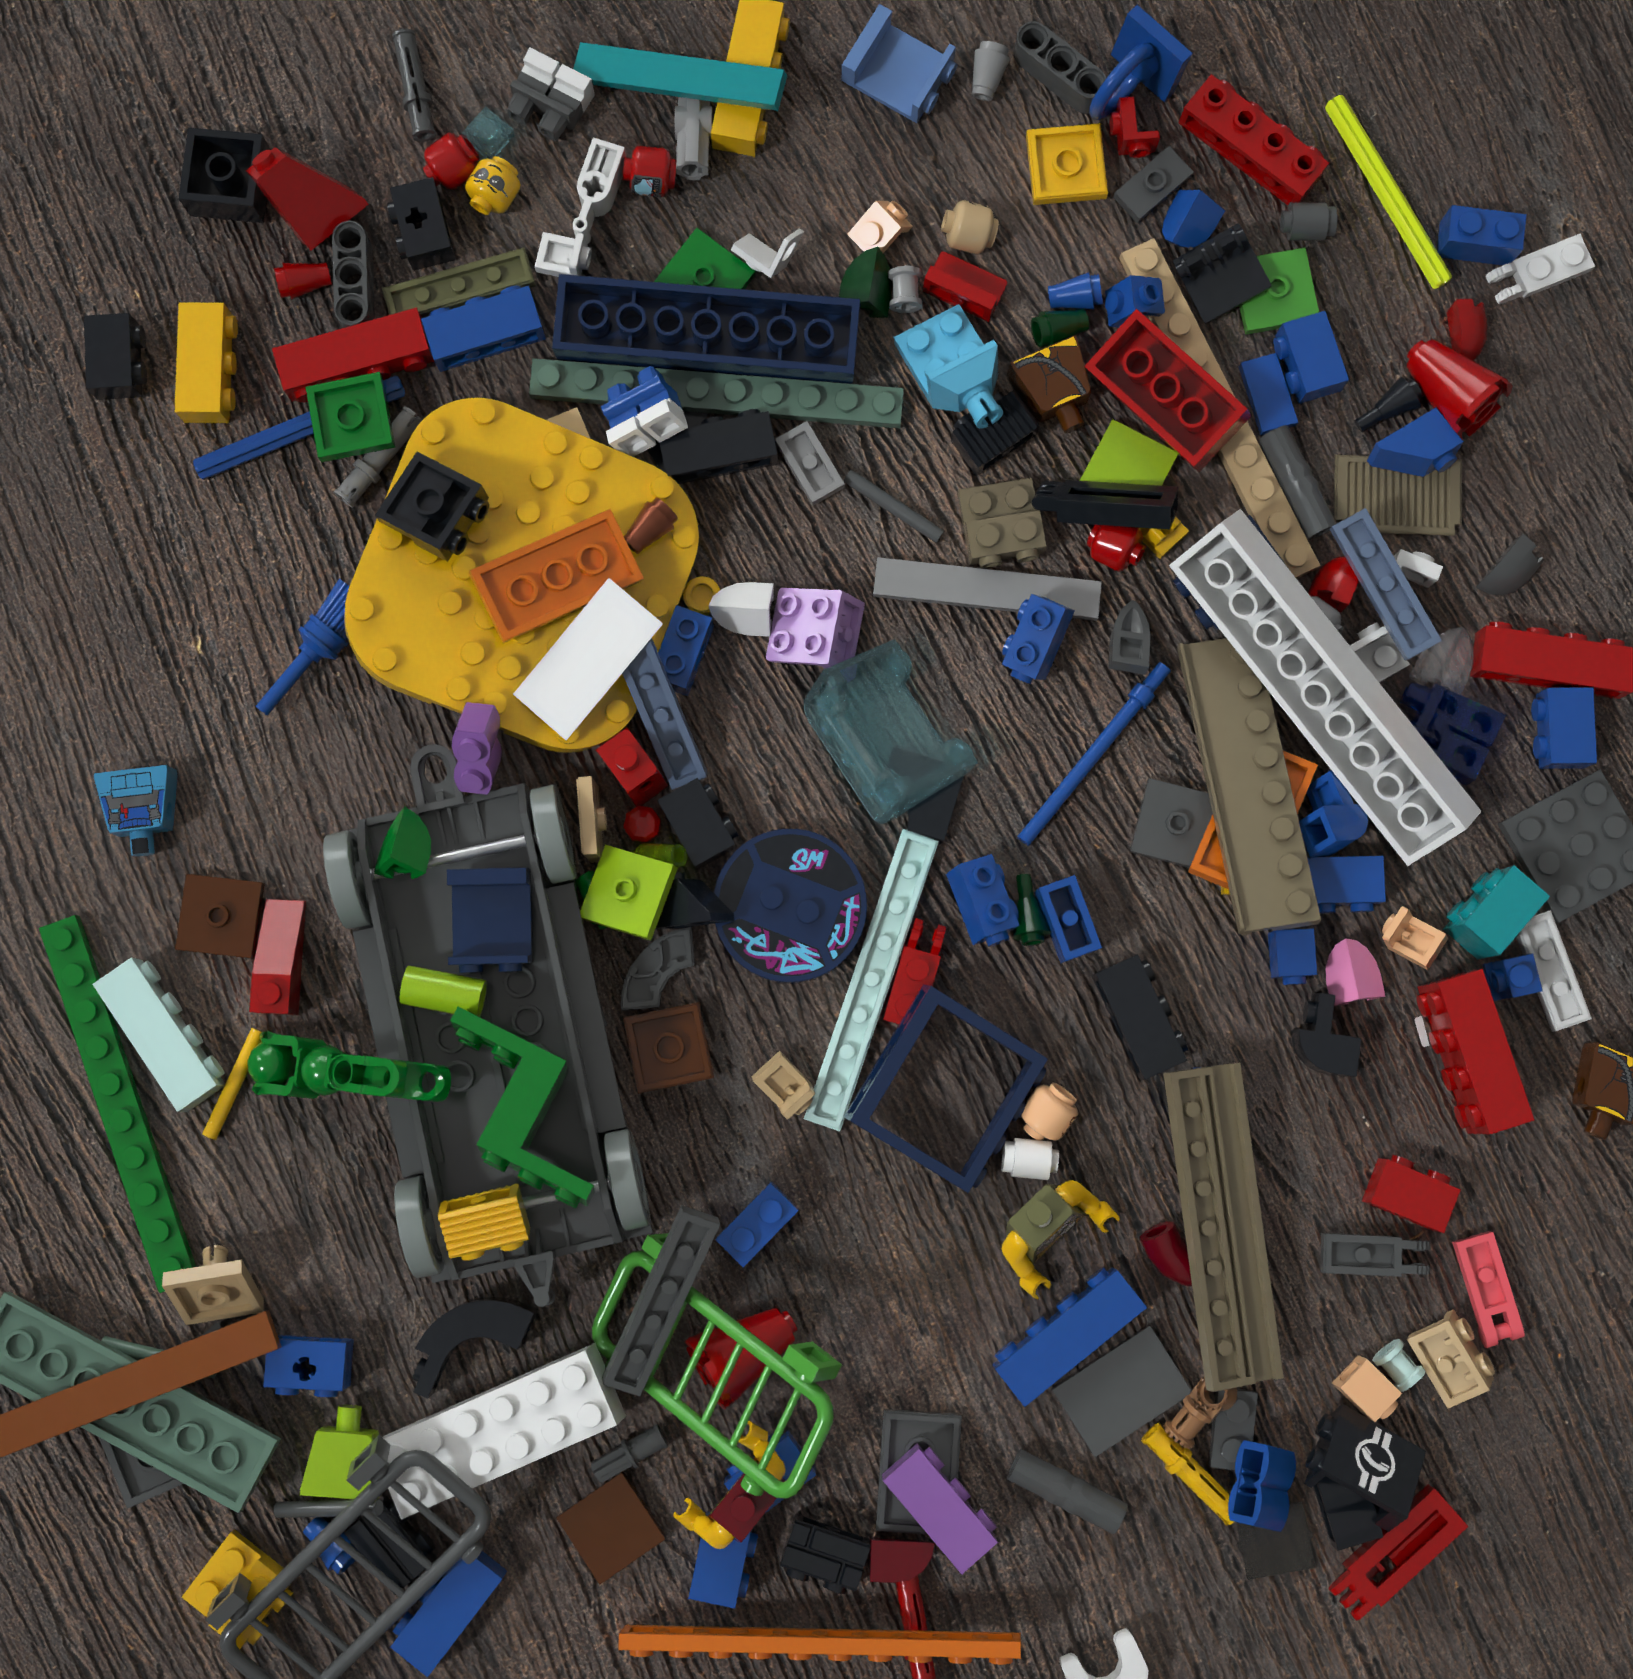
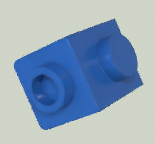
M1130 275L1105 291V308L1108 314L1109 327L1119 328L1136 308L1143 315L1159 317L1165 313L1162 281L1159 278Z

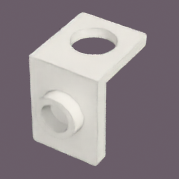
M799 228L783 240L778 252L751 234H747L736 241L731 251L744 259L753 270L763 272L772 278L787 267L804 231Z

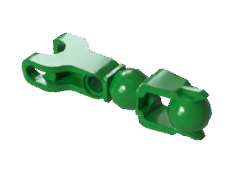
M264 1031L259 1034L261 1042L251 1051L247 1060L248 1072L255 1082L252 1091L257 1095L273 1094L315 1099L319 1095L324 1096L346 1091L365 1095L441 1102L447 1098L451 1087L450 1070L443 1065L348 1055L336 1047L327 1046L320 1039L281 1035L272 1031ZM426 1073H432L436 1081L434 1088L430 1092H425L422 1088V1079Z

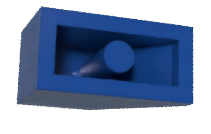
M1434 408L1377 442L1367 462L1372 467L1424 477L1434 470L1440 473L1452 466L1457 460L1455 455L1464 441L1451 428L1440 411Z

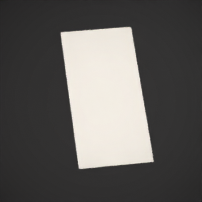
M608 578L513 695L567 741L663 623Z

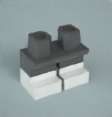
M529 47L523 59V69L517 80H513L510 84L513 96L507 109L508 115L512 120L522 125L527 124L533 111L542 115L543 117L537 126L538 131L543 136L556 141L565 128L573 131L595 96L592 79L564 64L560 67L558 61Z

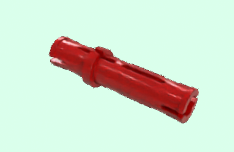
M918 1575L909 1581L895 1583L903 1630L928 1631ZM933 1657L932 1661L927 1663L909 1661L912 1679H936Z

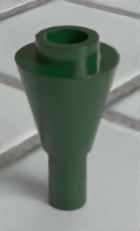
M1031 874L1017 875L1016 882L1019 896L1017 909L1020 926L1014 929L1013 939L1021 941L1023 946L1042 944L1045 942L1044 937L1049 936L1051 931L1039 903L1034 897Z

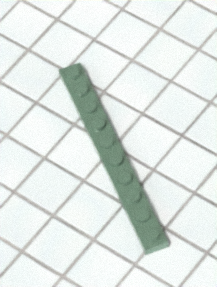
M532 358L529 396L531 399L604 405L608 403L607 389L618 383H625L631 389L639 386L637 376L641 370L647 367ZM655 368L662 374L665 382L677 392L682 409L687 412L738 416L743 411L758 409L760 413L769 411L770 418L898 429L901 426L904 388Z

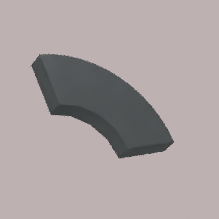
M691 927L675 930L659 937L649 944L637 957L624 981L621 995V1011L660 1008L662 992L669 979L679 971L695 966Z

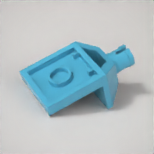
M960 304L894 337V345L932 408L954 412L968 409L975 425L979 429L988 427L985 417L988 416L992 424L1002 417L1003 410L992 396L998 378V345L994 340L983 344Z

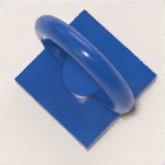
M1136 5L1127 13L1111 52V56L1119 64L1102 83L1090 104V116L1095 120L1104 119L1111 112H1114L1119 98L1129 97L1140 82L1165 103L1174 94L1193 54L1139 5Z

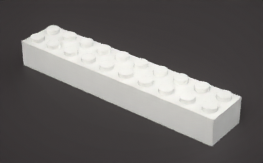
M1241 509L1222 521L1169 565L1407 866L1462 833L1481 813L1479 807Z

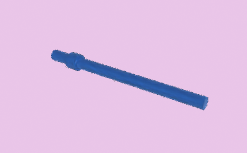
M1159 662L1142 684L1137 683L1128 694L1129 700L1020 832L1017 838L1025 845L1029 846L1138 711L1141 708L1146 709L1155 698L1153 693L1171 672L1165 664Z

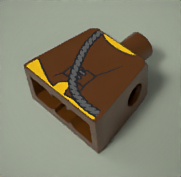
M1076 335L1010 362L1007 372L1009 380L1037 421L1044 422L1057 416L1064 433L1073 432L1085 424L1078 407L1088 402L1091 389Z
M1598 1042L1584 1043L1582 1047L1572 1098L1574 1105L1591 1112L1583 1131L1586 1134L1607 1140L1613 1122L1622 1125H1633V1057Z

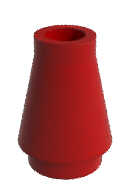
M327 262L320 264L282 263L283 267L274 268L281 298L290 297L293 300L323 286L332 285Z

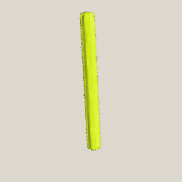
M1343 95L1332 98L1325 106L1326 112L1431 287L1437 289L1444 286L1452 278L1450 271Z

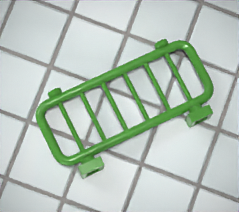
M668 1233L647 1235L641 1248L644 1251H633L626 1255L616 1270L592 1326L593 1341L596 1343L599 1352L607 1359L605 1367H607L616 1348V1345L608 1337V1325L632 1272L637 1266L644 1268L649 1273L651 1272ZM691 1286L643 1390L742 1471L745 1475L741 1481V1487L746 1492L755 1496H761L766 1491L775 1498L788 1499L796 1495L803 1487L828 1436L834 1419L831 1400L828 1394L816 1382L835 1379L842 1364L813 1341L789 1345L784 1356H780ZM688 1303L709 1321L674 1394L654 1378V1375ZM716 1325L737 1343L701 1417L683 1402L681 1397ZM743 1348H745L766 1366L731 1440H729L712 1426L709 1420ZM774 1371L795 1389L758 1464L741 1450L737 1444L771 1372ZM801 1394H803L816 1406L817 1419L789 1478L785 1482H781L770 1474L766 1467Z

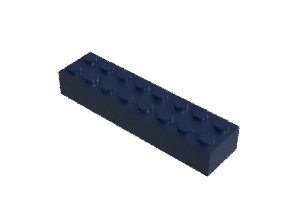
M559 274L552 349L557 360L636 367L653 366L660 369L853 384L860 299Z

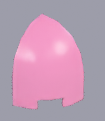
M1347 938L1337 943L1328 956L1325 969L1328 994L1335 995L1334 1006L1347 1005L1349 1002L1367 999L1368 1001L1385 997L1380 970L1376 959L1368 948L1357 940Z

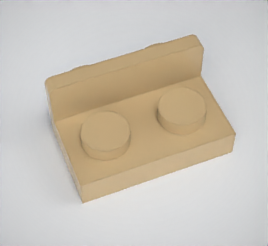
M1454 1309L1446 1312L1444 1319L1409 1334L1407 1338L1408 1343L1447 1409L1489 1391L1494 1379L1493 1375L1495 1374L1493 1364L1487 1354L1484 1352L1480 1353L1472 1341L1474 1340V1333L1465 1318L1459 1319Z

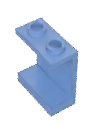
M879 4L842 64L841 81L913 122L918 123L924 112L930 114L939 97V94L936 92L941 83L948 84L953 77L958 65L954 62L956 47L949 43L943 54L892 26V11Z

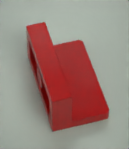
M943 251L940 253L935 265H930L924 278L923 292L953 306L960 304L964 311L989 322L1007 287V281Z

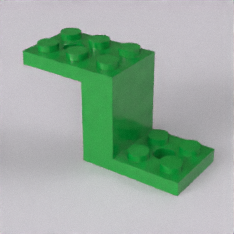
M457 1007L450 1021L456 1032L455 1035L459 1037L458 1041L461 1044L478 1052L481 1047H484L495 1055L494 1060L511 1069H515L518 1064L476 1144L483 1154L481 1156L484 1160L483 1162L504 1173L507 1167L518 1171L519 1174L517 1176L521 1182L541 1191L543 1185L555 1190L554 1195L557 1200L576 1209L579 1203L588 1207L595 1193L593 1184L527 1152L568 1074L566 1060Z

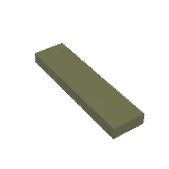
M525 247L384 287L382 291L389 315L417 307L421 317L425 318L436 309H454L465 305L466 301L474 297L482 296L489 298L499 295L503 289L510 286L518 285L525 287L529 285V288L536 286Z

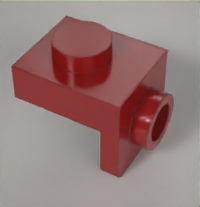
M1134 97L1119 98L1116 110L1110 113L1109 118L1111 135H1117L1118 155L1142 158L1155 152L1160 140L1159 131L1138 132Z

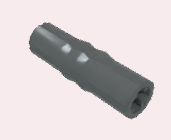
M1283 425L1266 433L1259 439V442L1308 540L1329 532L1330 528L1337 523L1321 493L1319 483L1312 475L1311 467L1304 459L1289 427Z
M1023 1449L1018 1451L1007 1475V1480L1113 1535L1118 1531L1127 1512L1128 1504Z

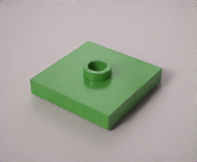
M1306 247L1257 256L1272 287L1239 305L1245 335L1276 330L1281 327L1282 323L1319 312Z

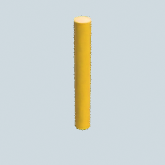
M251 1028L202 1135L217 1140L248 1073L247 1060L250 1053L261 1042L259 1034L262 1031Z

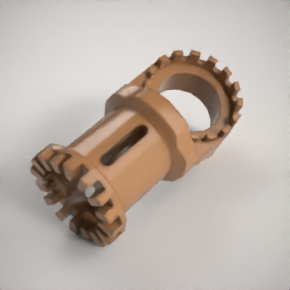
M1201 1378L1190 1394L1185 1396L1183 1399L1184 1406L1173 1420H1167L1164 1423L1165 1432L1170 1434V1438L1175 1436L1174 1441L1176 1443L1180 1440L1179 1444L1184 1446V1448H1192L1195 1445L1194 1438L1206 1423H1212L1220 1411L1229 1410L1234 1406L1237 1400V1388L1224 1390L1223 1400L1215 1404L1210 1399L1209 1391L1206 1390L1205 1378Z

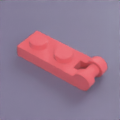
M1487 1231L1452 1241L1483 1346L1485 1348L1496 1346L1499 1340L1510 1338L1512 1341L1523 1338L1525 1336L1524 1328L1494 1232ZM1502 1313L1504 1322L1494 1325L1491 1316Z

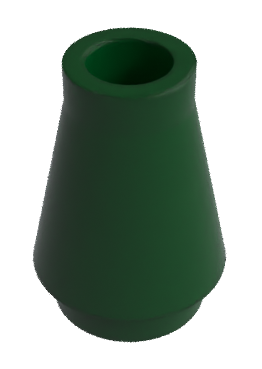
M1084 309L1075 311H1041L1037 317H1033L1031 320L1032 336L1038 347H1048L1089 329V319Z

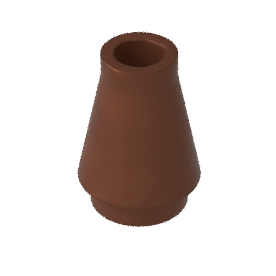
M658 497L651 503L647 501L628 532L624 535L629 548L636 554H639L644 548L673 530V524L678 520V517Z

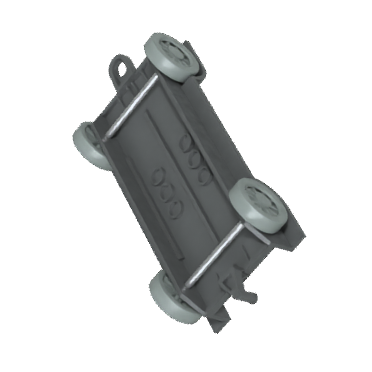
M431 744L419 749L414 754L410 764L417 807L410 808V810L416 813L427 826L431 838V855L426 873L414 879L411 878V873L395 872L393 879L374 874L383 841L390 826L400 812L396 811L358 820V828L325 836L323 841V857L327 882L340 922L348 930L355 929L353 937L378 1058L443 1065L451 1073V1087L444 1101L432 1102L386 1097L402 1178H404L395 1185L394 1206L399 1238L409 1270L417 1279L431 1276L432 1283L449 1279L454 1281L515 1267L534 1297V1303L539 1307H544L552 1304L555 1300V1292L551 1289L556 1257L616 1244L629 1238L653 1233L645 1180L636 1143L624 1117L576 893L577 871L572 840L557 784L530 789L525 783L491 790L487 795L473 794L465 796L464 792L459 791L454 780V769L457 759L444 746ZM431 756L440 757L447 769L446 778L437 784L430 783L425 777V762ZM447 869H531L533 963H522L523 971L499 972V964H483V972L459 973V965H448V957H453L452 886H447ZM408 965L487 980L486 998L480 1018L566 1060L568 1074L527 1152L593 1184L595 1193L588 1207L581 1203L578 1204L576 1209L557 1200L554 1195L555 1190L543 1185L541 1191L521 1182L517 1176L519 1174L518 1171L507 1167L504 1173L483 1162L484 1160L481 1158L483 1154L476 1144L518 1064L515 1069H511L494 1060L495 1055L490 1050L481 1047L478 1052L461 1044L458 1041L459 1037L455 1035L456 1032L450 1021L453 1014L400 1004L402 979ZM426 1073L422 1079V1088L425 1092H430L434 1088L436 1081L432 1073ZM519 1184L530 1224L529 1240L524 1241L521 1247L511 1251H502L500 1247L486 1250L481 1257L474 1260L464 1261L461 1257L450 1259L438 1220L440 1203L444 1200L449 1201L452 1198L457 1199L491 1189L495 1190L499 1187L503 1188L507 1185Z

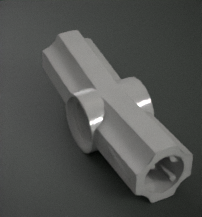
M678 97V106H675L674 118L675 140H677V175L685 177L686 180H700L701 177L708 175L709 141H711L713 107L710 106V101Z

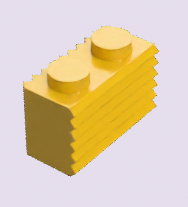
M519 1184L507 1185L503 1188L499 1187L495 1190L491 1189L457 1199L452 1198L449 1201L444 1200L440 1203L438 1220L450 1259L461 1257L464 1261L474 1260L481 1257L486 1250L500 1247L502 1251H511L521 1247L524 1241L529 1240L530 1224Z

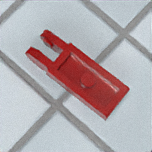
M915 918L907 947H903L883 1017L884 1021L899 1025L923 984L933 987L941 956L938 955L944 939L946 926L938 924L933 933L930 953L916 949L918 939L921 937L924 928V920Z

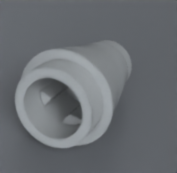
M982 41L979 49L975 50L973 89L971 93L974 98L992 101L1010 61L1008 57L1009 49L1005 45L993 41Z

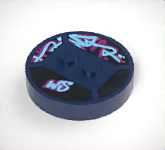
M778 829L750 839L739 847L727 860L719 874L714 894L734 913V921L715 924L725 948L743 968L760 978L772 982L803 983L830 973L852 953L865 924L867 913L866 891L856 865L836 843L820 834L807 830Z

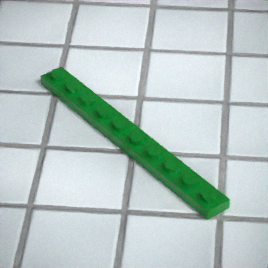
M73 915L40 927L39 931L158 1292L163 1293L165 1292L162 1287L163 1272L196 1267L114 1017L92 985L100 979V975L81 918L78 915Z

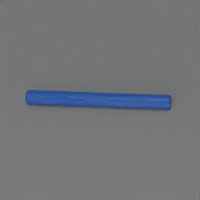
M398 376L383 380L387 403L405 396V389ZM310 411L194 459L193 464L196 473L201 479L205 480L313 435Z

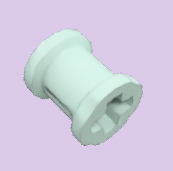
M1395 1339L1381 1348L1375 1354L1372 1361L1376 1366H1382L1395 1382L1394 1386L1400 1392H1404L1424 1376L1425 1369L1422 1366H1416L1402 1349L1404 1346L1403 1342L1400 1339Z

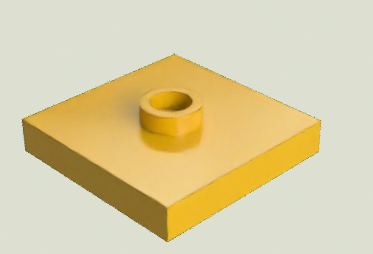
M1100 123L1027 130L1026 142L1033 205L1107 199L1108 189Z

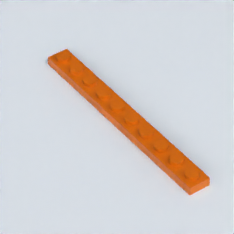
M625 1625L619 1633V1650H630V1655L634 1657L652 1656L654 1651H669V1656L674 1658L691 1657L693 1652H709V1657L715 1659L730 1658L733 1653H748L749 1658L762 1660L772 1658V1653L788 1654V1658L791 1660H809L812 1658V1654L828 1655V1659L832 1661H848L852 1659V1655H868V1660L873 1662H888L892 1660V1656H908V1661L914 1663L931 1662L932 1657H948V1661L955 1664L971 1663L972 1658H989V1663L1006 1665L1013 1663V1658L1021 1659V1633Z

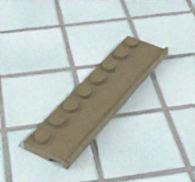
M1227 638L1190 644L1179 643L1177 650L1238 934L1243 936L1249 935L1250 932L1272 929V931L1317 925L1321 921V916L1270 692Z
M1236 1062L1163 1073L1206 1390L1216 1392L1252 1385L1269 1379H1283L1284 1375L1241 1063Z

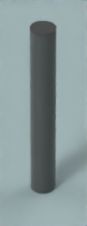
M852 469L846 475L844 483L935 543L944 534L945 531Z
M376 1499L368 1507L377 1516H380L383 1512V1502L381 1499ZM353 1500L276 1502L274 1505V1515L276 1518L336 1517Z

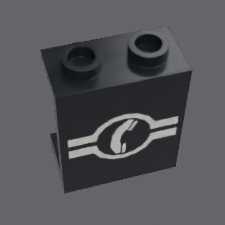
M1344 1404L1340 1405L1330 1415L1325 1413L1316 1427L1315 1434L1319 1436L1317 1445L1312 1448L1305 1462V1467L1309 1470L1304 1484L1312 1488L1325 1476L1379 1506L1375 1524L1390 1532L1408 1518L1426 1451Z

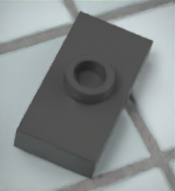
M1168 146L1114 193L1113 198L1138 224L1192 178L1194 172Z

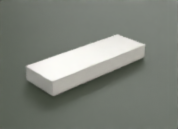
M1551 910L1534 915L1516 938L1523 955L1534 954L1543 990L1542 992H1537L1551 1031H1559L1592 1019Z

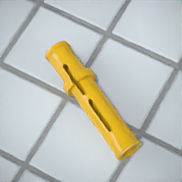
M1160 1423L1154 1424L1144 1434L1141 1441L1165 1463V1469L1171 1475L1176 1474L1226 1526L1234 1523V1521H1230L1228 1514L1230 1494L1192 1457L1190 1449L1182 1447L1173 1438H1170Z

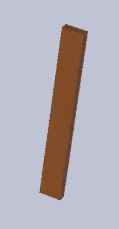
M267 1310L0 1414V1458L282 1348L270 1311Z

